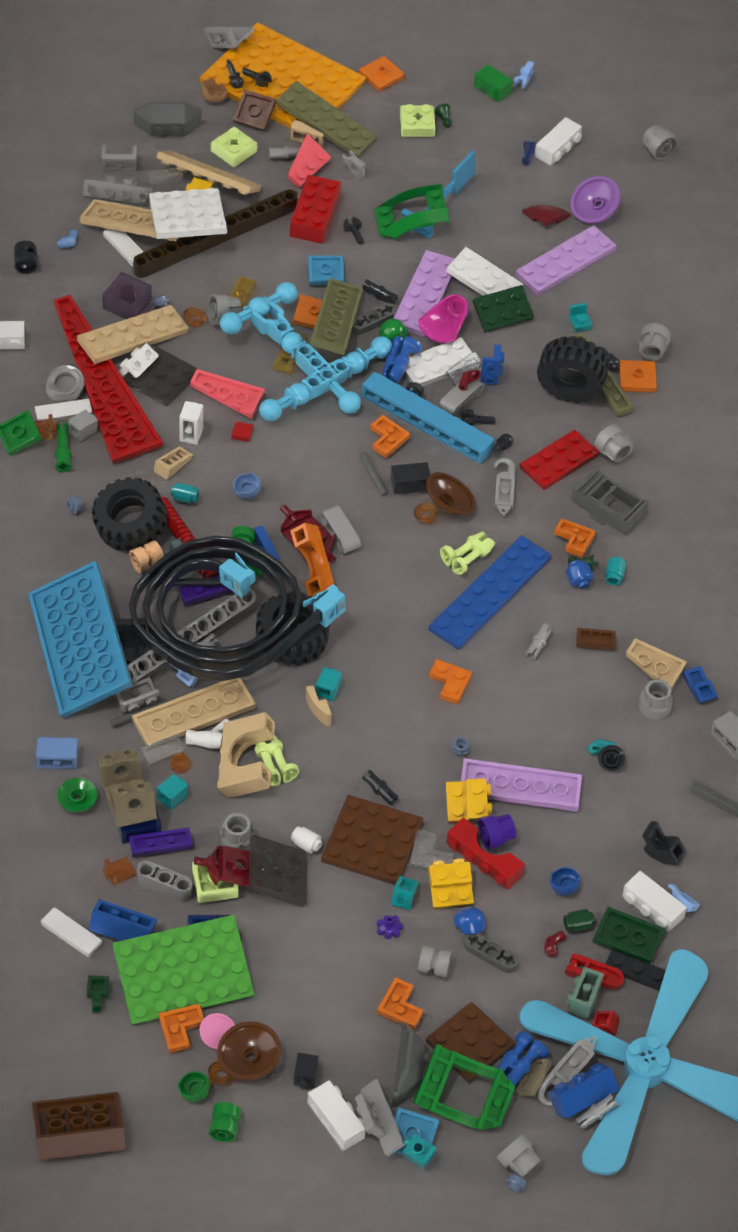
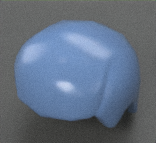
M253 472L249 474L243 473L233 481V490L242 499L254 498L260 492V478Z

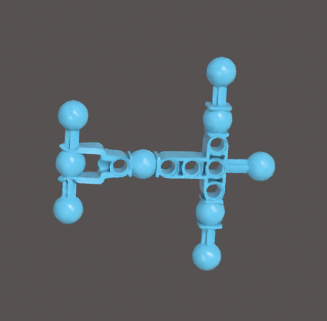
M290 282L280 283L276 288L275 294L269 297L263 295V297L253 298L248 306H243V311L240 313L227 312L221 317L220 327L227 334L238 333L242 323L251 319V322L261 334H267L280 346L282 345L285 352L292 354L291 358L295 359L296 364L308 375L306 380L303 379L301 383H295L290 388H286L284 397L278 400L266 399L261 403L259 407L260 416L270 422L277 420L284 408L290 406L295 410L297 406L304 405L308 400L310 401L312 398H316L329 390L338 397L341 411L347 414L357 412L361 406L359 395L353 391L346 392L340 384L345 382L347 378L352 377V374L361 373L363 369L366 370L369 360L375 357L379 359L387 358L392 352V342L388 338L380 336L371 342L370 348L363 352L360 348H357L356 352H350L345 357L328 364L305 340L303 341L300 334L294 332V328L290 327L289 322L284 317V310L277 305L280 302L290 304L296 300L298 295L297 288ZM270 313L274 319L266 320L265 317Z

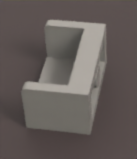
M102 145V171L136 172L137 145H133V154H106V145Z

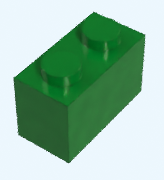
M487 64L475 73L474 86L497 102H500L512 93L513 80L491 65Z

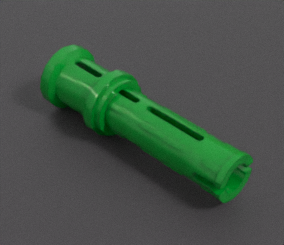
M60 422L56 426L58 449L55 451V458L57 459L55 468L59 472H68L72 468L70 462L72 454L68 448V424L63 422V428H61Z

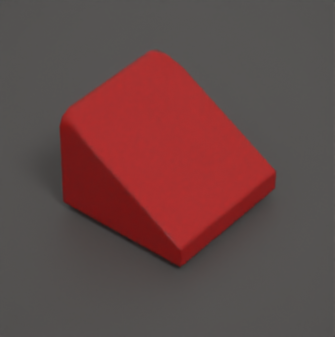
M614 1010L595 1011L592 1026L612 1036H616L620 1018Z

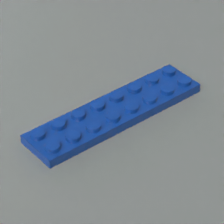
M521 535L429 625L428 630L459 650L551 559V554Z

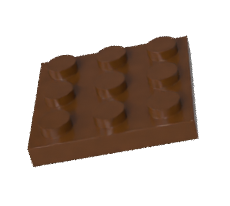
M472 1001L426 1037V1043L432 1049L439 1044L443 1048L488 1066H492L504 1054L515 1047V1042ZM452 1066L469 1084L478 1077Z

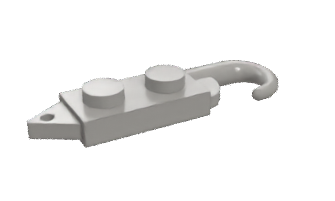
M500 458L494 463V468L500 463L508 465V472H501L496 477L494 508L498 510L502 517L509 510H513L516 467L515 463L508 458Z
M596 1036L578 1040L543 1080L537 1091L538 1099L542 1104L553 1106L552 1101L545 1097V1091L551 1084L556 1086L559 1083L572 1080V1077L578 1074L595 1054Z

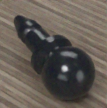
M227 60L230 84L233 88L239 89L243 87L244 81L240 77V73L236 72L233 63Z
M599 346L603 351L602 353H605L609 370H618L620 367L619 359L613 354H609L605 348Z
M507 433L502 434L497 439L492 451L498 452L500 449L505 450L512 446L513 437Z

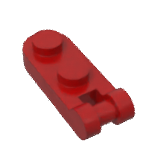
M572 954L570 958L571 963L565 970V974L572 978L577 977V975L581 976L583 969L578 968L580 965L604 973L601 986L611 990L619 989L624 981V975L621 970L579 954Z

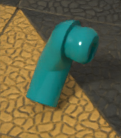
M598 739L588 746V751L592 755H597L603 747L617 745V743Z

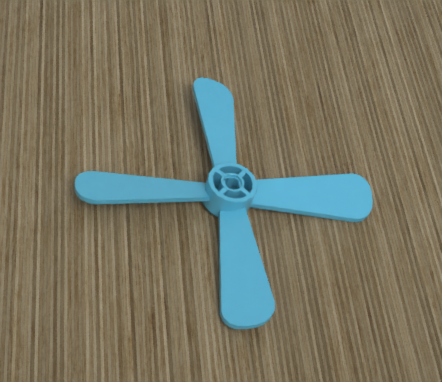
M676 950L671 954L646 1036L634 1040L631 1044L544 1001L532 1000L527 1002L520 1012L519 1020L521 1025L531 1032L574 1045L578 1040L596 1036L594 1052L624 1062L623 1069L627 1079L614 1099L618 1106L605 1114L583 1151L582 1163L588 1171L600 1175H611L622 1169L647 1089L656 1087L662 1082L671 1085L738 1122V1077L670 1058L669 1050L667 1049V1045L708 977V969L705 962L690 951Z

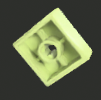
M411 104L400 106L402 137L435 136L434 106L427 104L422 106H413Z
M232 127L211 142V151L232 167H236L257 152L258 143L238 128Z
M194 862L192 863V872L199 903L239 897L237 884L219 881L217 885H214L207 868L194 865Z

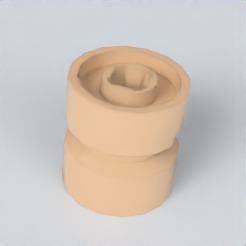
M151 541L144 544L143 548L137 547L129 552L131 562L138 573L147 571L148 568L164 556L160 545L156 541Z

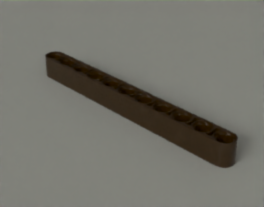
M287 189L225 216L227 234L179 237L177 241L165 242L136 255L133 258L134 275L139 278L147 277L294 212L297 205V192Z

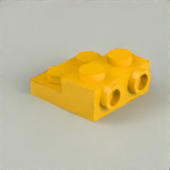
M486 778L446 782L448 823L459 822L463 817L469 822H478L480 817L492 814V803L487 801V796L491 795V784L486 783Z
M462 858L452 860L453 863L445 864L442 860L432 862V865L428 868L433 909L474 904L470 862H465V859Z

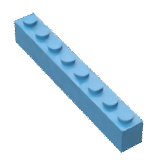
M374 372L362 384L361 397L474 461L482 464L493 452L492 448L495 439L490 435L449 414L444 409H440L428 400L417 396L414 392H410L385 376Z

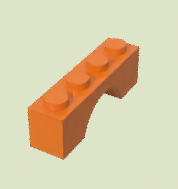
M303 523L290 530L295 548L302 553L308 563L310 576L305 582L308 597L310 595L314 597L317 593L325 591L332 584L335 585L319 527Z

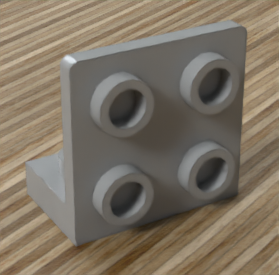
M207 27L204 31L212 47L234 49L239 46L240 42L249 38L254 29L253 27Z

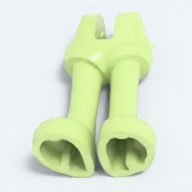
M482 531L469 536L467 542L456 550H453L448 545L443 546L440 549V555L446 566L452 565V571L455 574L461 575L467 571V565L474 559L486 556L495 546V542L491 538H487V534ZM469 551H472L471 553H469V554H468L467 556H465L464 558L461 557V556H463L464 554L468 553Z
M275 735L274 739L267 740L268 744L265 741L255 744L254 750L256 755L262 758L265 766L271 771L270 786L279 785L281 777L284 783H288L298 776L300 771L295 763H286L282 754L283 744ZM271 757L275 758L279 770L281 772V776L279 771L274 767Z

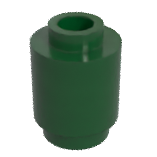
M588 909L568 912V915L563 916L567 932L571 931L574 933L592 929V924H595L594 914L589 912Z

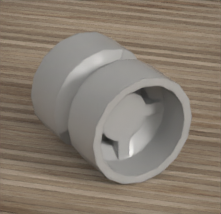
M423 945L418 972L429 974L432 971L435 976L446 978L452 951L440 949L437 952L434 947Z

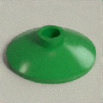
M71 778L63 782L58 788L57 800L60 806L67 811L83 812L95 804L97 789L87 779Z

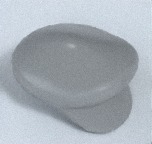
M62 365L55 368L50 373L46 383L48 397L55 403L75 401L84 387L82 372L70 365Z

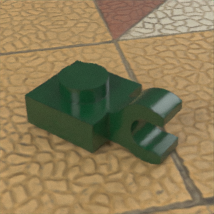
M88 975L87 998H92V1013H101V998L108 999L109 976Z

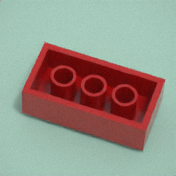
M313 175L307 176L290 221V237L320 244L324 243L341 196V181Z

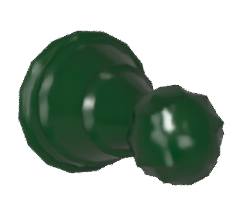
M443 103L438 105L434 111L436 115L444 120L443 125L449 127L452 124L449 118L451 108L449 104Z
M594 554L581 558L582 561L589 564L592 572L593 566H598V562H594ZM569 557L568 564L577 560V558Z

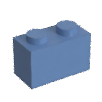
M37 738V768L77 769L78 738Z

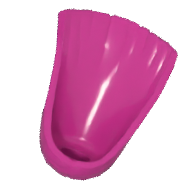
M458 294L447 296L418 320L419 328L432 341L440 343L456 341L462 323L469 311L467 300Z

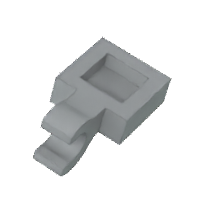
M351 150L349 151V157L342 154V162L349 166V171L358 180L364 178L366 169L364 162L359 160Z

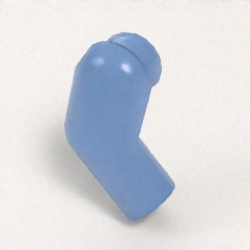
M70 230L69 236L58 240V247L60 249L74 247L78 231Z

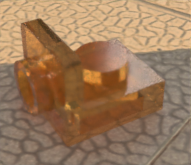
M49 414V421H35L43 438L42 440L53 439V432H56L57 428L52 414Z
M127 857L112 863L109 859L104 860L103 874L107 880L110 879L113 886L135 876V870Z

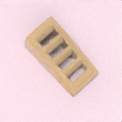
M294 120L291 126L290 140L303 143V139L308 133L323 148V133L300 121Z
M179 446L155 460L154 472L167 480L193 458V454Z

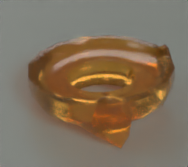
M196 307L187 308L183 312V319L191 324L192 328L201 325L207 318L206 313ZM191 316H196L199 319H192Z
M428 502L421 503L414 509L415 518L427 524H431L438 513L437 506ZM423 512L431 513L429 516L421 515Z
M219 1061L213 1062L208 1069L210 1083L231 1085L234 1078L228 1074L226 1077L217 1076L216 1072L225 1071L220 1066Z

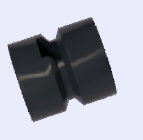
M25 240L15 244L14 260L17 272L30 274L38 268L37 247L35 243Z

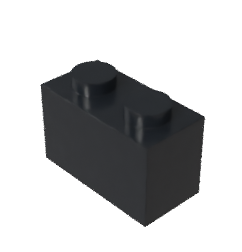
M428 462L392 465L390 479L393 493L406 494L427 491L426 480L430 476Z

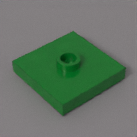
M29 410L0 424V437L10 456L43 439Z

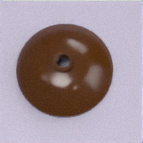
M442 472L432 473L427 478V492L440 509L457 516H466L473 512L476 506L475 498L468 487L460 480Z
M247 1021L232 1026L223 1034L218 1044L217 1056L220 1066L229 1076L241 1081H254L267 1076L277 1066L281 1057V1044L277 1034L269 1026L260 1022ZM249 1056H254L253 1059H248Z

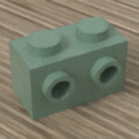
M587 967L583 968L581 976L577 975L573 985L575 987L574 993L570 992L566 1003L570 1005L568 1013L588 1020L600 991L604 973Z

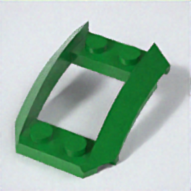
M442 184L406 190L374 209L379 236L384 238L390 236L394 240H398L399 236L411 230L435 225V222L445 221L446 224L449 223L448 207H446ZM425 196L428 210L419 211L405 216L396 222L394 221L393 206L409 199Z
M437 1044L429 1055L431 1058L418 1091L414 1095V1104L442 1117L478 1130L500 1127L515 1089L511 1080H508L504 1074V1070L477 1062ZM452 1066L472 1075L493 1081L479 1118L438 1102Z

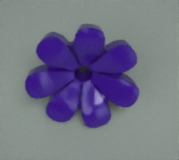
M385 915L383 920L379 919L377 921V926L379 927L377 934L383 935L385 933L384 937L386 939H390L392 934L395 938H398L400 936L399 930L404 928L403 924L399 922V917L396 915L393 917Z

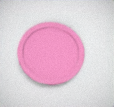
M210 1014L201 1022L200 1036L206 1045L217 1049L223 1034L235 1024L232 1019L224 1014Z

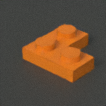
M383 414L371 424L370 429L381 436L373 444L372 449L386 459L410 439L408 431Z
M562 518L554 531V535L569 540L565 552L579 557L584 556L596 534L595 530Z
M436 659L429 672V678L445 683L440 693V699L458 705L472 677V671Z
M395 977L377 1009V1014L401 1025L402 1022H407L415 1031L424 1014V1010L407 1003L414 990V985Z
M200 1004L159 1013V1020L169 1053L190 1049L186 1030L200 1027L204 1019Z

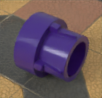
M490 814L478 819L479 834L488 851L503 846V843L516 839V828L510 814L498 817Z

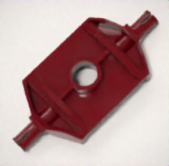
M286 504L282 505L280 510L286 515V518L281 525L280 532L294 546L290 530L303 523L316 525L320 530L327 559L330 563L334 562L336 557L330 551L334 546L336 535L334 534L332 537L312 516L311 509L291 511Z
M218 845L211 856L207 858L195 856L194 865L207 868L214 885H217L219 881L256 888L255 893H257L265 880L269 879L279 882L281 878V873L271 872L270 868L267 867L265 857L256 852ZM236 862H240L244 868H239Z

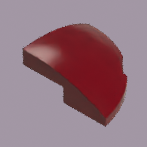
M534 205L522 210V213L533 222L538 220L545 227L553 222L559 224L571 216L564 209L550 205Z

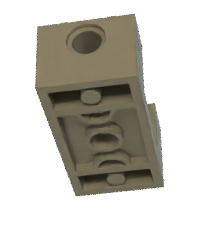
M136 748L97 756L100 784L117 828L157 819L154 791L150 782H144L142 779L141 763Z

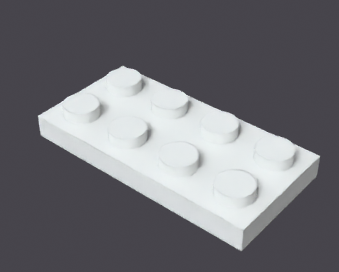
M467 247L461 251L446 269L448 274L482 296L520 285L523 286V283Z
M458 338L456 341L444 343L409 356V363L404 374L410 382H417L424 387L477 367L479 361L464 340Z

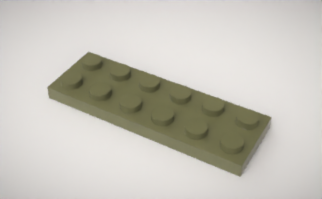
M295 81L276 100V104L311 128L323 133L326 139L348 154L350 150L353 151L357 158L377 139V135L298 81Z
M329 278L310 341L311 346L331 351L335 354H345L363 288Z

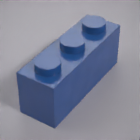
M99 899L92 910L89 930L118 941L155 933L157 918Z
M598 1063L591 1066L589 1071L574 1075L572 1080L557 1084L554 1087L555 1089L548 1093L557 1115L567 1119L620 1089L611 1067Z

